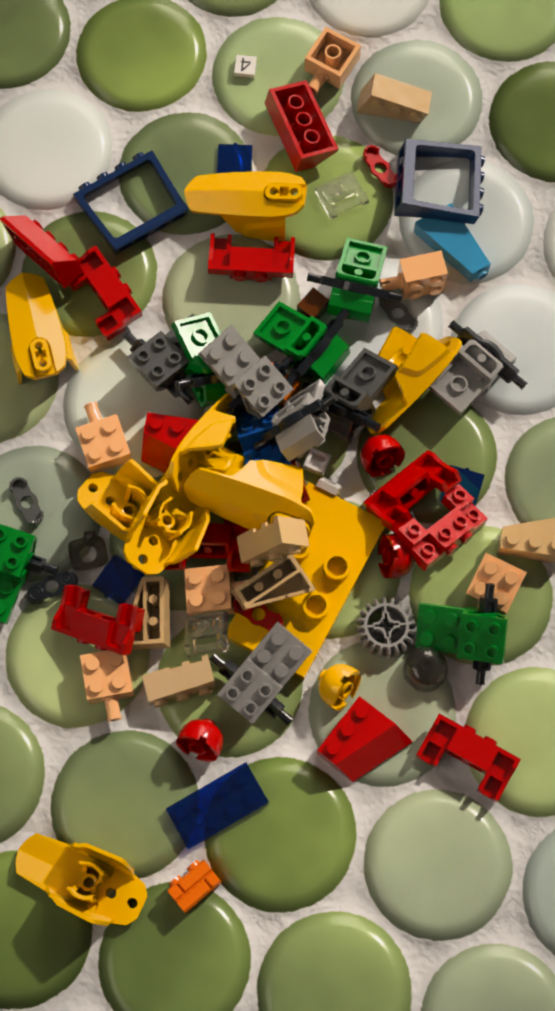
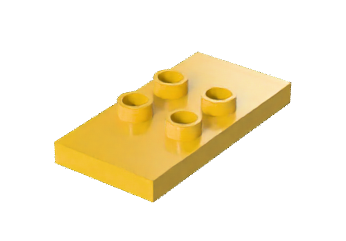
M310 482L306 486L310 501L303 503L312 509L315 516V522L308 539L310 547L301 549V553L293 556L316 590L265 605L270 611L276 614L279 613L283 619V626L313 650L293 674L302 680L306 678L386 528L381 520L371 513ZM265 561V565L261 567L259 572L276 561ZM256 608L252 612V617L254 620L260 621L265 617V612L261 608ZM236 613L224 634V638L252 653L269 631L261 626L253 625L249 619Z

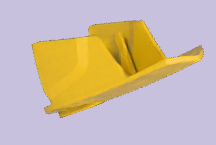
M230 172L196 176L186 186L184 194L187 205L192 213L219 215L236 232L241 233L245 237L274 242V237H278V241H284L286 217L297 215L304 208L308 187L302 177L284 172Z
M23 272L17 275L5 288L8 322L12 340L11 354L18 385L22 384L21 373L33 380L58 375L66 367V360L69 361L75 371L79 370L70 336L64 330L44 277Z
M399 327L391 329L378 355L396 364L399 369L382 390L385 400L376 408L377 412L372 418L381 424L380 430L375 432L367 427L373 436L387 429L444 371L462 346L459 338L447 336L436 340L426 333H421L417 339Z
M225 394L201 417L175 451L166 472L168 484L173 485L175 493L185 494V481L200 466L228 476H233L244 467V457L224 447L225 442L228 438H231V434L237 427L235 416L225 414L228 410L227 405L232 402L230 394Z
M130 459L115 475L106 472L91 474L78 489L77 502L94 521L125 542L137 513L158 482L136 461ZM94 488L96 492H90L89 489ZM106 501H111L113 503L111 505H108ZM149 539V543L153 545V541Z
M251 460L236 474L228 476L200 466L190 474L184 483L185 493L190 502L202 508L207 507L210 509V512L249 530L252 528L258 530L261 529V524L264 522H268V525L273 523V517L275 516L305 520L309 539L315 522V516L312 509L301 502L303 493V469L301 467L268 460Z
M165 472L142 505L128 531L123 548L126 562L131 564L134 569L140 570L146 575H157L166 566L177 564L188 558L199 549L210 522V509L207 507L202 508L190 502L186 493L184 495L175 493L173 485L168 484ZM149 539L153 541V545L149 543ZM142 555L144 556L142 558L143 564H141L138 560V558Z
M38 833L29 837L18 849L16 873L44 890L57 906L92 924L108 926L111 923L128 925L138 919L148 897L146 885L134 874V869L123 858L88 843L78 844L73 842L67 844ZM111 889L116 891L114 898H109L108 892ZM135 899L137 901V906L135 908H130L128 904L129 900Z

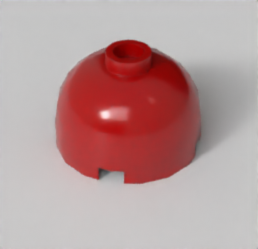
M386 434L370 437L360 450L361 464L367 474L369 473L373 478L383 477L392 473L389 469L395 465L399 467L405 458V451L395 438Z
M396 534L383 535L379 541L378 555H382L383 563L378 562L384 578H401L411 571L414 562H416L408 547L399 538L395 537Z
M207 718L203 720L196 719L191 720L182 727L176 744L187 755H189L190 751L198 754L195 759L214 762L222 751L223 735L214 721Z

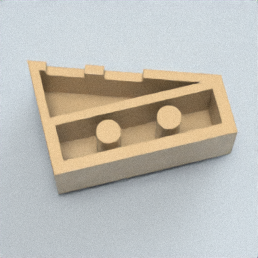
M375 73L360 91L357 113L421 123L429 114L432 92Z
M275 516L273 517V523L268 525V522H264L261 524V529L256 530V528H252L237 536L241 563L251 564V567H260L265 565V561H278L283 559V555H296L301 553V549L310 547L305 520Z
M555 518L503 526L499 534L497 555L555 563Z
M286 554L283 556V559L274 562L231 592L242 609L248 610L310 593L316 589L295 557Z
M164 576L142 577L133 605L145 609L141 631L135 632L132 650L170 648V582Z
M208 654L201 656L202 661L194 663L185 661L181 663L182 666L167 667L142 675L149 705L162 707L167 705V701L176 699L177 702L190 699V695L199 693V696L211 694L212 690L216 689Z

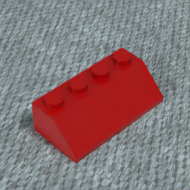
M307 80L269 89L264 104L295 172L314 168L338 152V146Z
M26 215L3 216L0 218L13 243L64 289L84 273L80 266L82 262L74 253H68L67 247L62 242L57 243L55 237L48 230L44 232L43 227L37 220L34 219L32 221Z

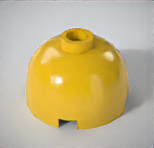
M335 664L327 670H323L318 678V689L321 699L336 711L345 708L348 705L345 703L347 697L350 695L353 699L359 688L361 676L358 674L360 671L347 664Z

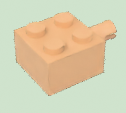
M327 27L324 28L305 57L304 71L314 76L309 83L313 95L318 94L324 82L340 89L360 59V44Z
M442 250L400 259L397 276L379 279L380 288L387 291L400 289L401 294H403V300L408 298L409 300H415L427 294L431 296L440 294L445 289L448 276Z
M97 402L86 404L84 409L90 423L75 429L90 473L103 472L121 466L132 459L117 414L102 419Z
M485 553L466 594L477 598L479 602L480 597L485 595V583L495 584L493 598L498 599L497 609L507 613L527 572Z
M227 564L184 569L187 614L191 618L236 614L233 607L235 597L231 591L247 580L234 582V573L228 572Z
M109 650L80 655L87 701L89 704L105 702L108 722L121 720L122 716L118 700L135 696L128 655H120Z

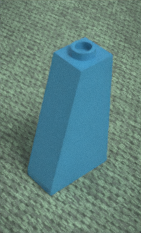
M421 218L415 222L414 233L435 252L442 250L444 260L469 282L475 279L481 280L488 275L491 263L465 223Z

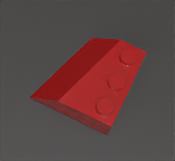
M147 412L143 432L141 461L165 473L178 446L199 420Z
M359 696L318 748L317 755L350 781L354 782L413 743V741L393 721Z

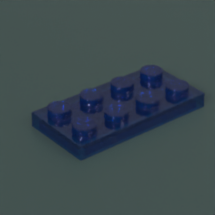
M245 762L167 807L166 810L185 845L190 850L269 804V801Z

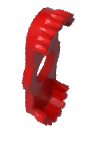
M374 145L366 146L363 152V159L369 166L371 173L379 179L383 186L387 188L395 187L397 174H394L389 163L379 154L380 148ZM381 164L385 166L386 171L379 173L375 170V166Z
M235 598L233 602L234 610L236 613L249 619L253 625L261 626L268 631L277 622L283 625L282 616L279 613L276 614L270 611L267 606L262 605L243 610ZM256 608H261L265 612V617L260 621L254 620L252 617V612Z

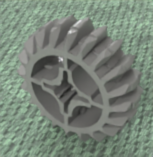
M382 597L381 604H379L377 599H373L374 607L367 603L365 605L367 611L360 610L359 612L363 618H357L356 623L361 626H357L355 630L358 633H362L358 636V640L366 639L362 647L366 648L370 645V654L374 653L375 649L379 650L378 657L382 656V652H386V657L390 658L391 651L396 656H399L398 648L405 652L407 650L405 643L412 645L413 640L410 637L416 636V632L411 629L416 628L417 624L409 622L414 619V614L406 615L410 608L405 607L401 609L403 602L399 601L395 605V598H391L390 603H386V598ZM381 612V620L379 622L367 625L369 619L374 614ZM389 612L399 616L403 623L392 620ZM385 619L387 626L392 627L389 628L388 635H386L385 629L381 628ZM399 630H404V635L398 641L391 643V635L399 632ZM369 632L379 634L383 639V643L373 639Z

